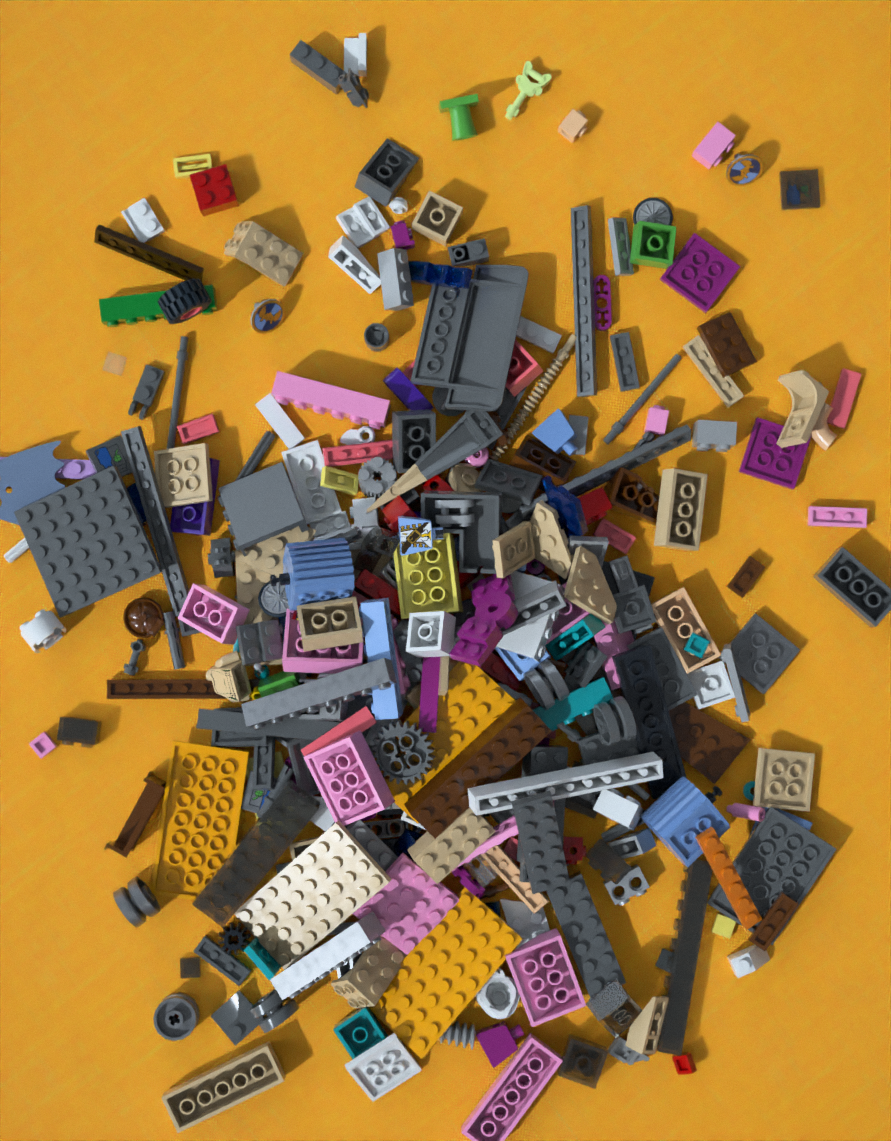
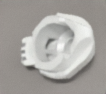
M501 968L498 969L476 995L478 1004L489 1016L496 1019H504L512 1015L517 1008L520 998L514 979L507 977Z

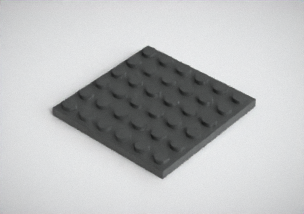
M116 465L14 511L60 618L163 572Z

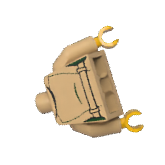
M234 651L222 656L206 672V679L212 681L214 691L231 702L247 701L249 698L253 700L262 698L258 686L254 687L253 692H251L245 665H242L240 660V652Z

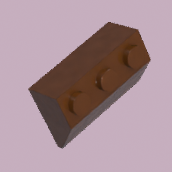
M526 434L509 465L542 475L539 489L549 493L566 483L576 461L562 453L557 454L547 445Z

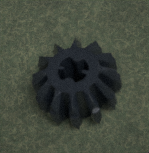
M230 922V928L224 925L223 930L225 932L220 931L218 934L222 937L218 940V943L225 944L221 950L223 951L228 948V955L233 950L235 955H239V949L244 952L246 948L244 945L248 946L250 943L246 939L250 938L251 934L244 933L247 931V927L240 929L242 924L240 922L236 927L234 922ZM237 935L239 937L237 941L232 942L230 940L232 936Z

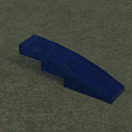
M408 261L411 282L451 288H469L473 271L469 268L452 267L450 265L432 264L422 261Z

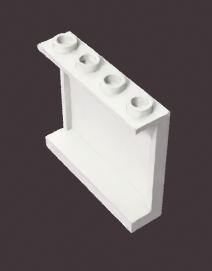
M514 571L511 573L515 599L551 583V581ZM558 584L564 595V587L561 584ZM559 610L504 635L496 647L533 658L539 662L540 658L545 654V644L552 635V625L558 618Z

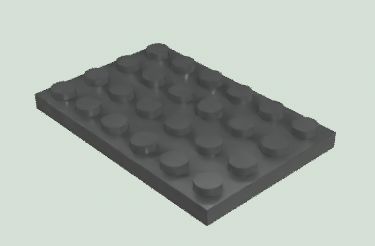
M770 806L766 811L764 820L762 822L759 821L732 863L761 918H763L781 892L800 905L836 851V848ZM718 883L706 901L707 904L742 926L720 883ZM792 915L789 917V919L784 924L782 929L779 931L777 936L771 942V945L774 944V942L776 941V939L778 938V936L780 935V933L782 932V930L784 929ZM759 922L751 928H749L748 930L753 932L759 924Z

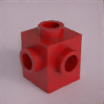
M563 836V852L566 864H577V861H582V857H586V845H583V837ZM571 847L574 848V853H573V854L570 853V848H571Z

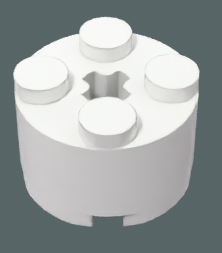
M44 609L38 611L33 620L23 623L19 628L21 636L35 653H40L39 649L43 647L45 650L52 647L63 637L62 631L66 633V628L52 611H45Z

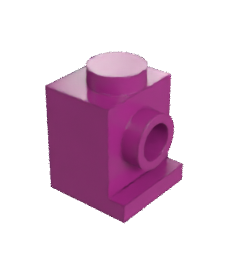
M404 220L395 222L391 226L395 248L405 250L415 248L414 240L410 241V239H413L411 228H407Z

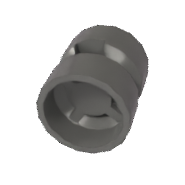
M372 323L365 329L364 340L367 347L374 352H381L389 345V333L384 325Z

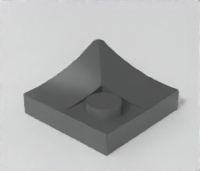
M240 990L211 1015V1018L235 1046L252 1032L264 1017L254 1019L249 1012L253 1004Z

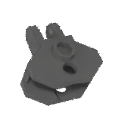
M231 538L211 540V553H208V563L212 565L214 577L235 576V550L233 551Z

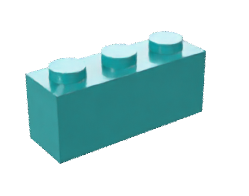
M589 614L554 638L545 647L554 660L557 661L605 628V625L600 619Z

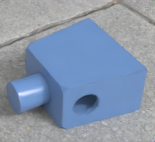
M559 408L532 432L536 438L557 454L564 449L569 456H572L578 450L572 442L577 438V434Z

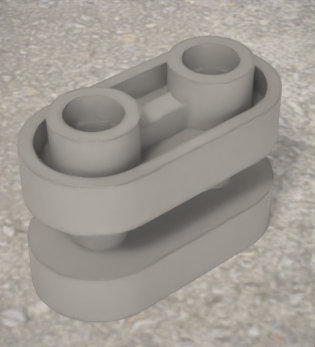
M435 499V508H441V514L435 515L436 523L440 524V527H451L452 524H459L460 527L471 526V523L475 522L474 513H468V507L474 506V499ZM449 508H460V513H449Z

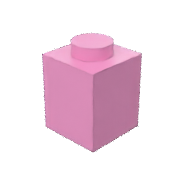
M654 405L653 408L650 407L647 413L644 432L664 435L669 411L659 405Z

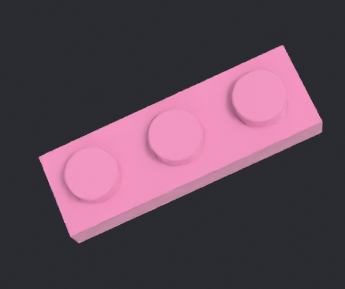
M809 506L808 526L867 528V508Z

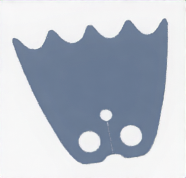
M61 441L39 445L0 460L1 520L19 525L14 511L65 488V485L55 479L56 471L64 463L53 456V450ZM7 487L12 488L11 493L6 492Z

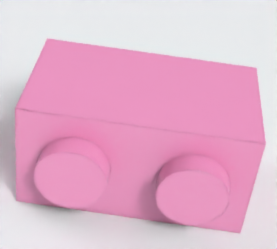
M717 122L694 150L692 157L707 169H710L713 165L716 167L723 159L721 157L724 151L729 152L735 144L733 139L736 135Z

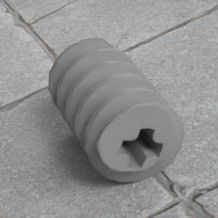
M456 1021L454 1026L451 1025L440 1038V1043L442 1044L447 1039L448 1045H450L454 1040L456 1047L462 1042L463 1048H466L469 1043L471 1050H473L476 1035L474 1024H471L469 1029H467V1023L464 1022L460 1027L459 1021Z

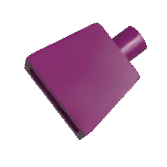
M505 1021L476 1030V1037L493 1068L518 1049L515 1039L525 1035L520 1024L509 1029Z

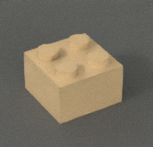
M428 191L412 222V230L446 246L463 214V207Z

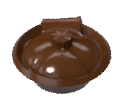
M137 598L131 601L124 611L123 621L126 629L132 635L139 638L155 637L165 624L161 606L150 598Z

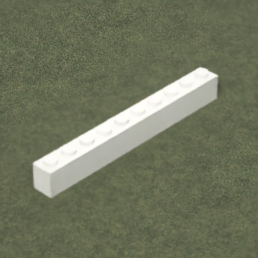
M654 752L471 787L468 788L469 807L477 816L512 809L511 801L549 790L552 799L557 800L663 778V762Z

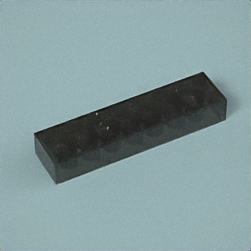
M289 779L195 896L192 905L221 927H224L318 811L320 802Z

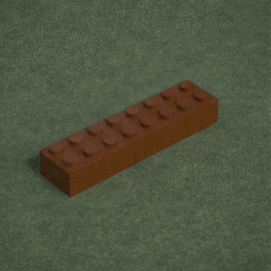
M520 697L404 804L410 815L436 838L469 808L468 788L496 783L543 740L551 730Z

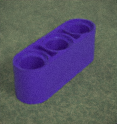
M397 367L383 379L386 386L408 410H432L434 408Z

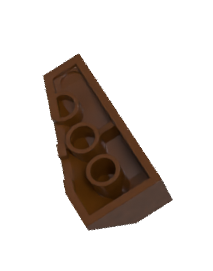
M620 467L604 488L613 507L611 510L656 526L659 496L651 486H647L638 474Z

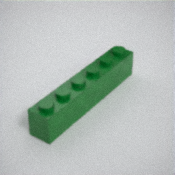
M213 284L204 285L212 302L201 312L202 315H211L213 311H218ZM166 291L99 299L101 322L107 325V327H117L119 323L134 325L142 320H145V322H155L158 318L167 320L158 304L159 298Z

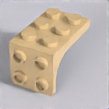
M241 221V223H237L233 230V237L224 246V254L241 260L285 287L303 253L254 221Z
M799 370L780 375L778 381L788 389L792 398L791 412L776 443L781 448L807 443L829 393L823 387V384L813 379L807 371Z
M381 935L382 939L365 950L347 974L331 982L334 991L338 995L345 997L348 1000L347 1003L353 1008L375 1006L401 968L400 963L407 956Z

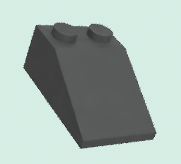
M387 138L359 172L355 188L387 207L400 190L419 158Z

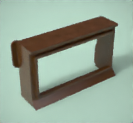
M153 770L144 778L143 781L147 785L118 838L113 842L109 841L104 850L111 849L127 858L129 852L135 848L165 793L166 781L153 775Z

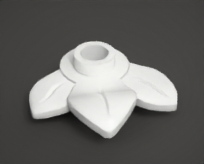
M363 426L358 430L350 429L342 435L340 442L346 445L374 442L375 432L368 426ZM365 432L369 434V438L366 440L362 438V434Z

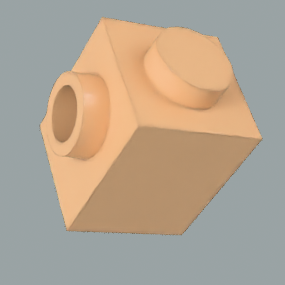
M572 109L559 125L558 133L571 143L578 136L582 137L588 129L586 127L588 120L585 114L579 110L575 111Z

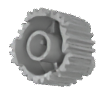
M374 457L373 459L371 458V461L367 460V463L364 462V466H361L358 473L362 493L364 492L367 498H380L397 481L396 469H394L392 463H389L388 460L385 461L381 457ZM380 477L381 480L379 481V480L377 479V480L375 481L374 478Z

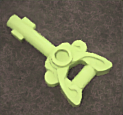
M526 61L522 75L516 77V83L521 92L514 103L510 104L506 109L505 117L509 120L513 116H517L520 111L519 107L526 96L533 97L534 94L540 96L542 88L552 79L551 74L542 75L532 69L530 61ZM528 75L537 80L538 83L530 82L527 78Z

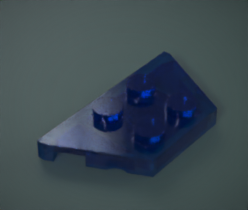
M547 475L542 481L548 505L558 512L560 528L564 529L567 538L569 536L584 535L588 528L580 499L569 493L562 485L557 488L552 484V478Z

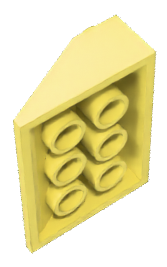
M445 533L443 534V539L432 540V549L404 556L400 555L399 540L392 541L401 619H409L410 613L445 611L449 614L463 612L454 535Z

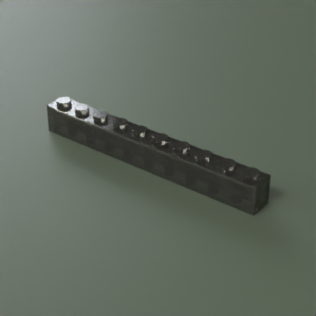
M697 858L689 867L683 865L685 878L680 883L682 896L677 901L676 910L679 913L678 918H675L673 923V930H676L675 937H672L670 941L672 957L668 956L667 968H670L668 976L664 977L663 987L666 990L665 995L662 996L668 997L669 1000L656 1049L658 1052L679 1056L682 1053L712 876V868L708 861Z

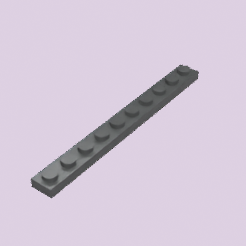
M585 205L571 208L575 336L577 337L575 340L577 397L597 396L591 206Z
M687 424L677 427L672 432L661 435L656 440L648 444L645 443L638 449L627 452L618 459L610 460L605 465L594 468L589 473L581 477L578 476L571 482L560 485L549 493L541 494L538 498L532 500L530 505L522 504L519 507L520 519L522 522L531 520L536 504L541 500L555 508L610 481L620 467L630 471L691 441V429Z
M141 426L121 431L176 617L181 612L189 594V588Z

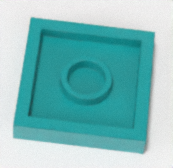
M257 937L244 949V952L268 980L274 977L282 967L260 944Z

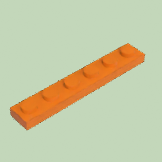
M709 827L695 838L743 928L748 930L760 922L762 918L715 829Z

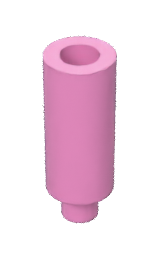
M740 803L727 806V812L732 813L733 817L760 822L765 818L766 812L762 807Z

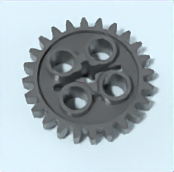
M399 720L395 725L392 721L389 727L385 725L382 728L383 731H378V737L373 739V742L376 744L371 746V749L376 752L372 755L374 758H377L376 763L379 764L380 771H384L383 777L390 776L389 782L396 778L397 784H400L402 780L405 785L409 783V780L415 783L417 778L421 780L424 777L423 773L427 774L429 772L428 768L433 766V763L429 761L435 758L434 755L430 754L435 748L429 747L433 740L426 739L429 733L422 734L423 727L419 730L416 729L417 723L409 726V720L404 725ZM404 736H409L412 739V744L406 743ZM388 742L393 744L394 750H389L386 744ZM412 754L417 755L420 762H415L412 759ZM394 761L400 762L402 768L395 767Z

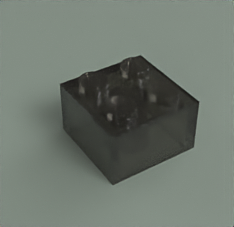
M569 1034L562 1054L563 1062L557 1069L558 1076L596 1089L608 1054L607 1047Z

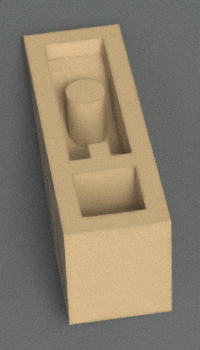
M653 996L630 1026L625 1046L640 1054H655L669 1000L668 997Z

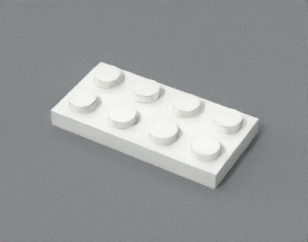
M318 440L281 452L307 525L342 513L335 490L320 486L322 468L325 466Z

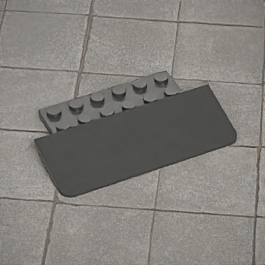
M476 265L473 279L434 275L411 383L449 388L445 405L446 409L497 410L502 404L529 277L527 269L522 266Z

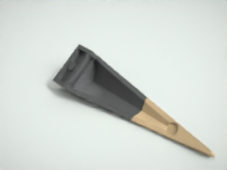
M470 410L367 509L366 513L373 511L393 500L398 495H402L487 448L503 436V433L486 411Z

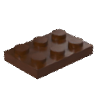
M731 312L697 327L723 378L757 362Z

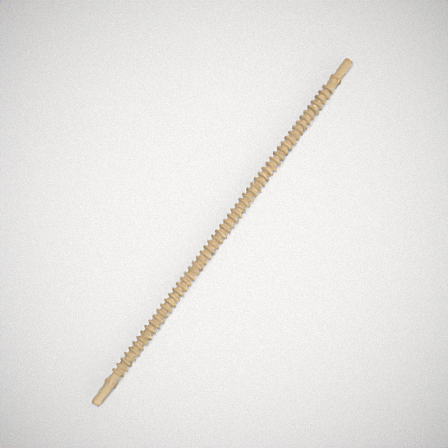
M571 334L564 347L558 350L556 359H552L553 363L549 364L550 368H546L547 372L543 373L544 377H540L541 382H537L538 386L534 387L535 391H531L532 395L528 396L529 400H525L526 404L522 405L523 409H519L520 413L516 414V419L513 418L514 422L510 423V428H507L508 444H511L510 440L514 439L513 435H517L516 431L520 430L519 426H523L522 422L526 421L525 417H529L528 413L532 412L531 408H534V404L538 403L537 399L541 398V393L544 394L543 390L547 389V384L550 385L549 381L553 380V375H557L556 371L560 370L559 366H563L562 362L568 358V353L577 338L575 335ZM499 445L495 446V451H492L493 454L489 455V459L498 461V458H502L501 454L505 453L504 449H508V447L500 448Z

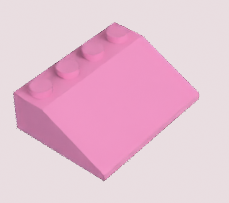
M287 609L282 656L284 672L336 674L363 665L364 637L362 643L304 652L299 621L292 619L294 610L290 611V609ZM360 617L361 627H362V625H363V619Z
M361 730L303 757L335 823L339 820L345 826L382 811L395 802Z
M557 928L534 937L510 954L505 955L532 1027L586 1006Z

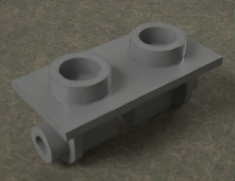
M348 68V75H340L338 83L345 93L348 92L347 97L353 106L360 107L363 104L365 108H368L369 93L360 84L358 75L354 74L351 68Z

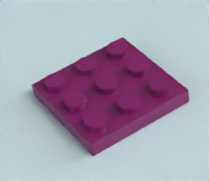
M694 233L660 280L706 313L740 266Z
M757 417L738 472L794 490L810 439L807 443L781 448L776 443L784 426Z

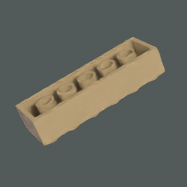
M270 1041L165 1091L161 1099L177 1133L284 1082L286 1074Z

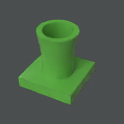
M478 94L439 102V112L450 113L452 141L478 136L470 111V107L477 106L479 102Z

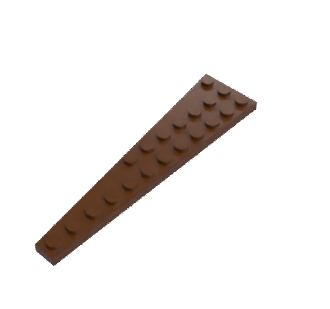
M578 647L560 659L567 664L570 659L574 658ZM602 665L590 682L604 677L607 683ZM621 687L610 690L613 698L623 697ZM686 702L669 710L681 758L713 784L719 780L751 740Z

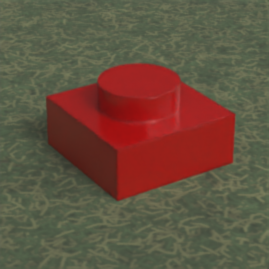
M691 1052L677 1053L672 1056L678 1075L693 1074L697 1071Z

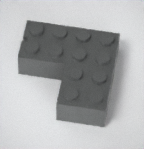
M427 490L422 492L421 518L430 519L432 528H440V524L436 523L435 515L441 514V508H435V499H474V506L468 507V513H474L475 522H472L471 526L460 527L459 524L443 527V533L460 534V573H477L480 570V566H483L481 573L496 574L492 540L502 535V493ZM449 508V513H460V508Z

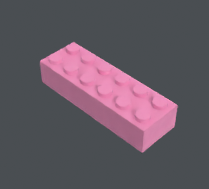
M277 371L271 392L275 400L280 404L288 405V402L293 403L299 409L306 410L307 407L312 408L318 414L325 415V412L331 413L334 418L341 420L344 417L350 418L352 423L362 425V422L369 424V427L379 430L380 427L385 428L391 407L390 401L280 371Z
M530 1033L463 1123L461 1133L471 1141H505L563 1062L562 1056Z

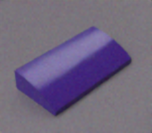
M210 458L213 501L172 507L170 523L172 532L211 536L220 460Z

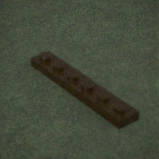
M100 224L96 227L95 243L185 281L200 279L202 282L204 268Z

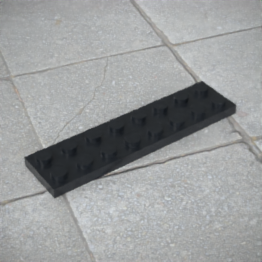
M647 643L613 655L612 659L623 698L627 701L635 720V739L639 753L654 752L663 762V778L647 781L650 795L653 799H656L664 794L682 776L687 777L651 645Z

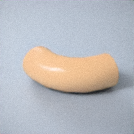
M827 403L821 409L818 421L811 432L813 440L825 451L837 437L827 424L828 416L833 410Z

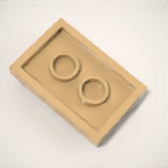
M523 521L492 540L497 578H505L535 558L531 521Z

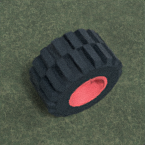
M190 279L181 282L167 290L158 300V304L169 324L182 323L195 317L212 302L200 279Z

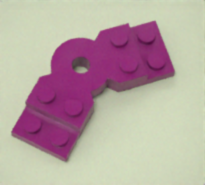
M494 574L472 584L473 590L471 594L473 604L476 607L475 616L467 619L457 632L460 640L449 653L452 659L481 667L503 638L501 628L507 629L515 622L518 616V609L513 603L515 594L511 574L505 578H497V574Z

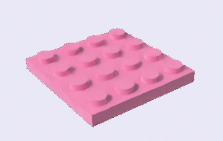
M402 853L385 871L392 880L357 909L353 915L362 919L373 911L385 929L381 936L408 955L442 921L447 912L459 902V897L443 883L439 882L437 884L416 862Z

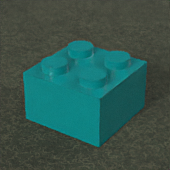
M368 1007L357 1009L335 1024L333 1031L352 1059L388 1037V1034Z

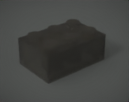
M617 979L608 982L601 992L592 995L586 1003L596 1019L615 1038L630 1027L643 1010Z

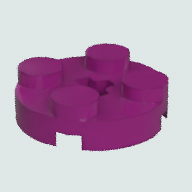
M460 865L452 872L455 877L458 876L462 885L474 896H477L478 899L485 894L484 891L486 889L483 887V884L476 877L472 879L465 866Z

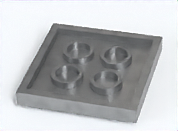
M756 613L753 614L731 641L741 677L762 694L767 692L800 651L799 648Z

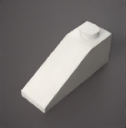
M342 235L330 247L328 257L369 294L381 285L378 273L357 247L345 236Z

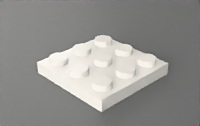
M395 1033L345 1064L349 1074L373 1102L422 1071L419 1063Z

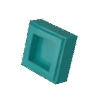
M692 632L683 650L702 658L710 641Z

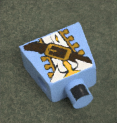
M398 516L401 556L432 549V540L444 538L443 527L432 528L430 519Z

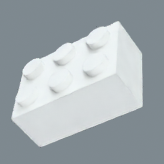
M613 788L602 790L593 810L634 831L641 818L640 815L644 811L640 807L641 803L629 796L626 799L623 798L624 795Z

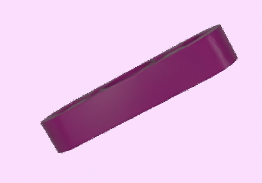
M598 275L594 279L595 328L599 331L609 329L612 322L610 280L605 275ZM599 280H603V283H606L603 287V293L607 292V295H596V293H600V286L596 285L599 283ZM599 298H604L607 301L605 308L597 306ZM608 311V314L604 313V320L608 321V323L601 327V323L597 321H600L602 312Z

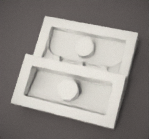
M370 196L355 203L352 208L336 216L343 231L357 249L390 228Z

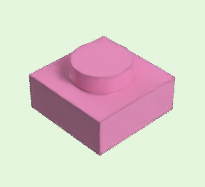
M46 731L29 743L40 759L57 747Z

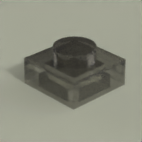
M200 957L180 958L181 978L201 977Z

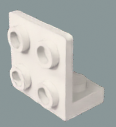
M346 511L309 523L310 527L316 530L314 541L334 539L339 533L351 530Z

